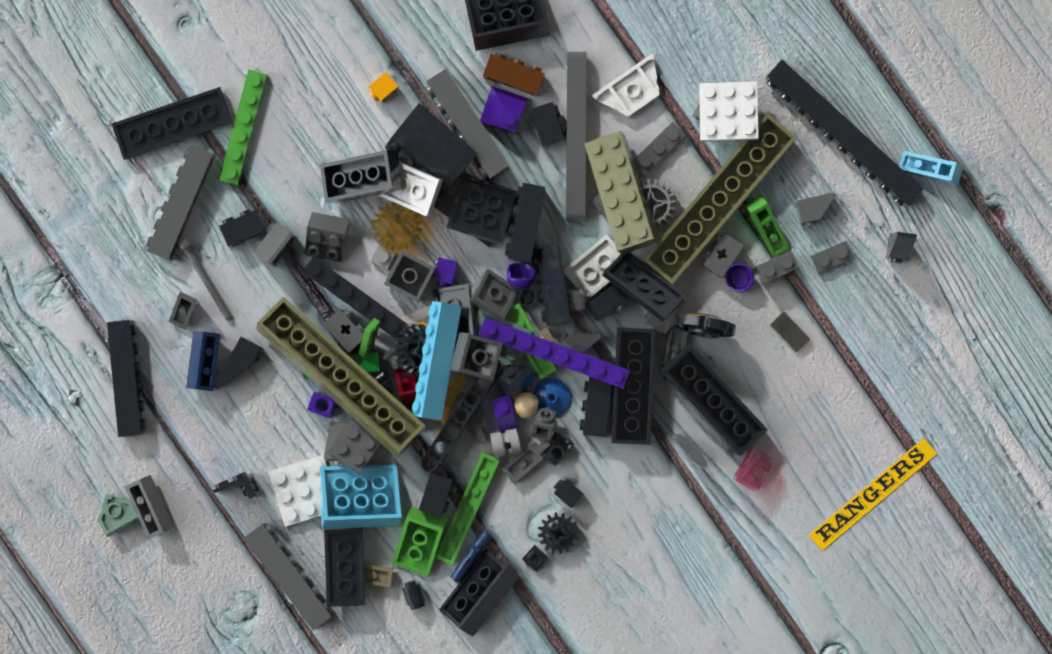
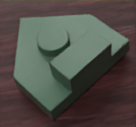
M106 494L102 511L98 517V522L105 536L110 537L115 533L119 534L135 525L134 522L138 521L139 518L132 502Z

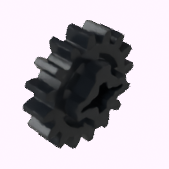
M555 512L554 517L548 514L547 521L541 520L544 526H538L542 533L537 535L543 538L540 544L546 543L545 550L552 548L553 554L556 550H559V553L562 554V549L564 548L568 552L569 545L575 546L573 539L578 540L579 538L575 536L579 529H574L577 523L570 522L571 516L566 519L565 513L558 516L557 512ZM558 520L555 526H548L552 521ZM565 522L570 526L571 533L565 530ZM558 528H561V532L565 535H560L559 538H556L555 534L551 531H557ZM545 533L551 535L553 539L552 544L546 539ZM564 539L569 540L566 544L558 546L560 541Z

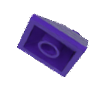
M492 86L480 119L481 123L516 135L528 98Z

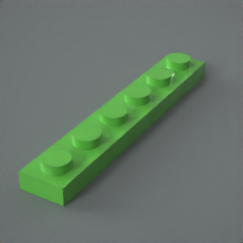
M248 69L219 181L239 185L267 74Z
M482 452L435 558L451 565L454 564L500 459Z

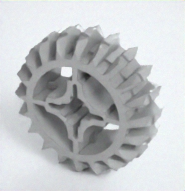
M647 179V185L641 180L642 191L647 190L646 204L649 202L650 196L651 200L657 204L653 207L652 214L651 209H648L654 230L655 224L661 229L662 221L666 225L669 224L666 217L670 219L674 217L669 212H676L677 210L671 207V205L677 204V201H671L670 199L675 196V193L670 195L667 193L671 190V187H668L666 190L663 189L665 182L658 186V179H655L654 184H651V179ZM653 189L662 193L666 200H657L654 197ZM667 206L664 215L655 220V210L659 207Z

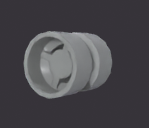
M516 428L506 430L504 434L501 432L490 433L495 458L503 457L508 452L511 455L521 453Z

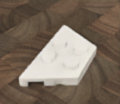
M650 54L593 94L592 98L626 117L637 112L660 95L654 55Z

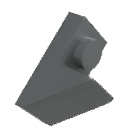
M180 291L168 322L186 330L194 311L200 304L199 301Z

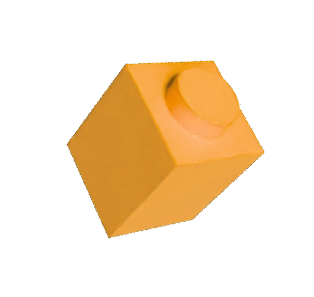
M385 72L369 85L371 90L369 94L375 101L380 100L383 103L399 89V86Z

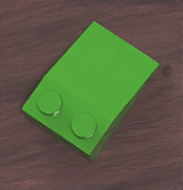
M412 506L406 517L392 564L428 577L448 519L418 510L419 508Z

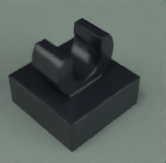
M534 544L522 560L537 572L549 557Z

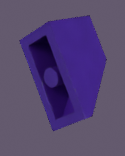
M503 396L491 399L499 432L504 434L506 430L514 428L519 432L511 398Z

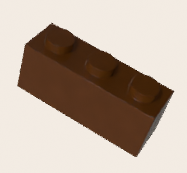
M500 53L490 54L483 73V78L535 97L538 95L545 76L541 68L536 66L526 67L524 62L513 59V62L509 61L505 55Z

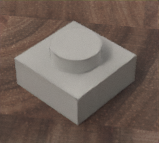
M379 244L370 261L388 270L396 252Z

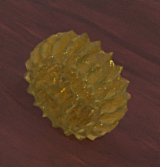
M385 202L386 209L383 210L379 206L378 209L382 213L380 215L376 212L374 213L378 220H371V223L377 224V227H372L371 230L378 231L373 237H381L377 242L379 245L386 242L383 247L384 249L391 245V251H394L395 246H398V251L401 252L402 245H404L408 250V242H411L412 245L416 244L412 240L413 237L420 239L416 231H423L422 228H417V225H421L423 222L416 221L421 215L420 213L413 215L415 211L402 207V205L396 206L395 202H392L391 207ZM400 210L406 212V214L396 219L389 212ZM385 217L389 221L390 226L383 235L381 223ZM411 217L413 228L409 235L405 231L404 225ZM390 219H392L394 222L396 221L397 223L398 221H400V227L404 231V233H402L400 230L398 231L397 229L396 231H394V225ZM395 233H399L405 238L398 242L388 240Z

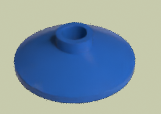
M555 378L542 380L533 391V394L538 398V408L545 409L548 407L549 410L556 411V416L562 414L570 404V391L561 380ZM549 394L555 395L554 401L548 400Z

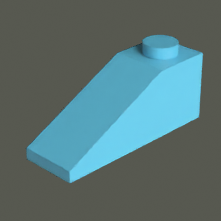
M903 151L899 167L905 172L956 186L959 184L963 167L956 162Z

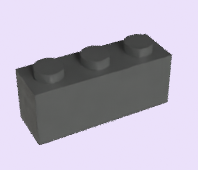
M151 475L124 486L148 539L174 527Z

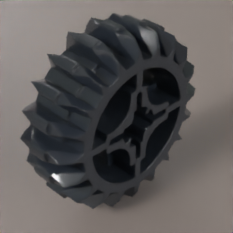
M412 324L411 327H405V331L399 332L401 337L395 338L398 342L397 345H393L394 348H397L393 355L398 356L395 362L400 363L399 368L403 369L405 373H411L414 376L420 375L419 366L422 363V349L425 344L421 335L426 339L427 327L424 324ZM408 355L412 356L415 365L410 361Z

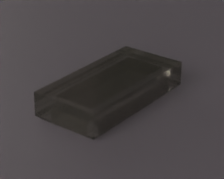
M784 311L770 324L795 352L810 340Z

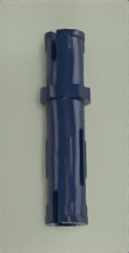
M485 530L481 532L476 541L470 544L471 548L460 561L450 578L457 583L462 580L478 556L483 554V549L492 538L491 534ZM469 558H471V559L469 560V562L466 564V566L464 567V569L461 571L462 567H463L464 564L467 562V560H468Z

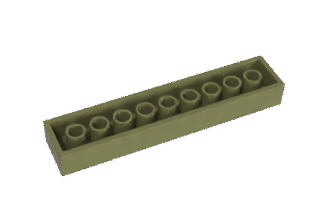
M769 113L758 123L759 140H744L642 260L671 284L677 280L796 140L797 137Z
M283 297L257 322L256 330L396 458L424 431L425 425L286 298Z

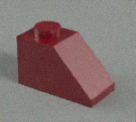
M395 369L402 404L408 410H412L416 398L417 378L411 373H405L403 369Z

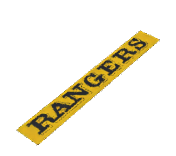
M924 438L811 532L809 537L823 551L937 455L935 450Z

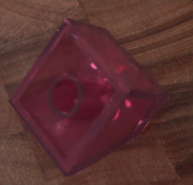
M751 446L732 479L752 491L755 488L759 489L764 480L762 479L764 472L768 473L773 465V462H771L773 458L758 448Z

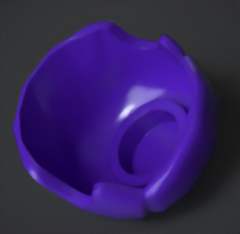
M524 263L510 264L507 268V282L514 288H529L535 280V269Z
M742 263L733 264L725 273L726 284L734 292H746L754 284V273L748 265Z

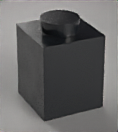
M567 478L564 481L560 479L553 487L556 489L553 493L570 508L583 495V492Z

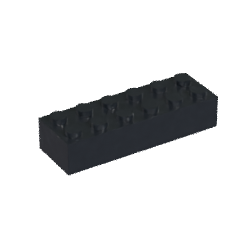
M616 328L615 365L630 370L624 389L615 385L613 388L611 443L650 445L656 329Z
M686 345L659 370L661 375L735 455L741 456L768 431L761 421L690 345Z

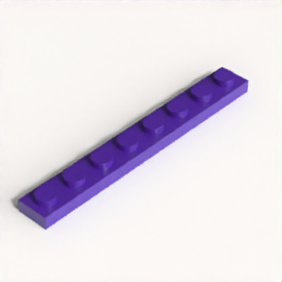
M486 317L479 332L481 337L503 343V345L623 389L630 370Z

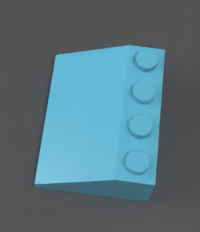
M397 464L366 465L360 475L347 466L320 467L322 529L399 526L402 516Z

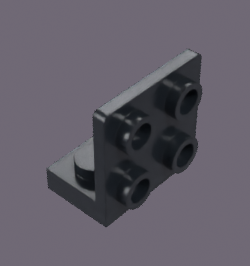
M246 472L232 477L234 481L230 483L228 480L216 484V489L212 490V493L215 494L242 482L243 485L240 487L245 497L248 496L251 499L261 494L252 473L246 474Z

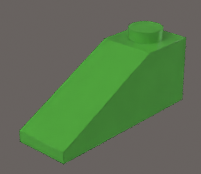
M759 195L745 203L744 206L772 257L775 258L789 250L788 243L767 201Z

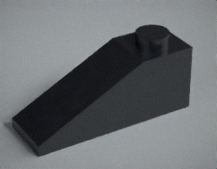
M896 232L889 235L886 258L891 259L893 263H902V260H908L917 234Z
M241 336L218 377L214 388L220 389L254 365L255 362H259L264 353L261 351L263 347Z

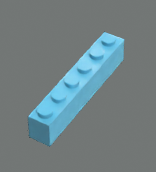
M432 301V306L429 309V323L426 327V340L422 349L423 358L419 366V381L416 384V398L412 406L413 415L416 417L442 421L450 366L453 359L462 306Z

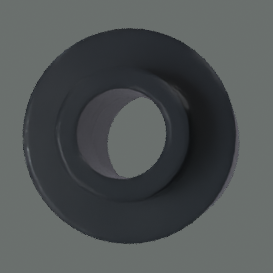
M415 580L404 583L405 587L402 588L407 606H410L411 610L425 606L424 601L426 599L420 582L416 583Z

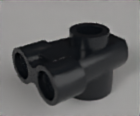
M555 432L550 439L552 443L544 458L545 461L553 466H557L565 453L571 451L574 446L572 441ZM553 451L557 453V458L552 457L551 453Z

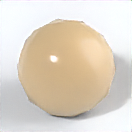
M522 392L513 401L514 412L521 418H531L536 415L538 398L530 392Z

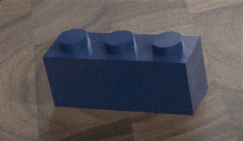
M193 331L186 388L213 391L220 334Z

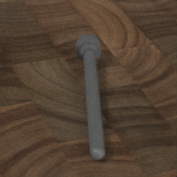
M190 238L181 241L176 245L180 252L187 255L225 320L230 321L232 315L194 254L192 241Z

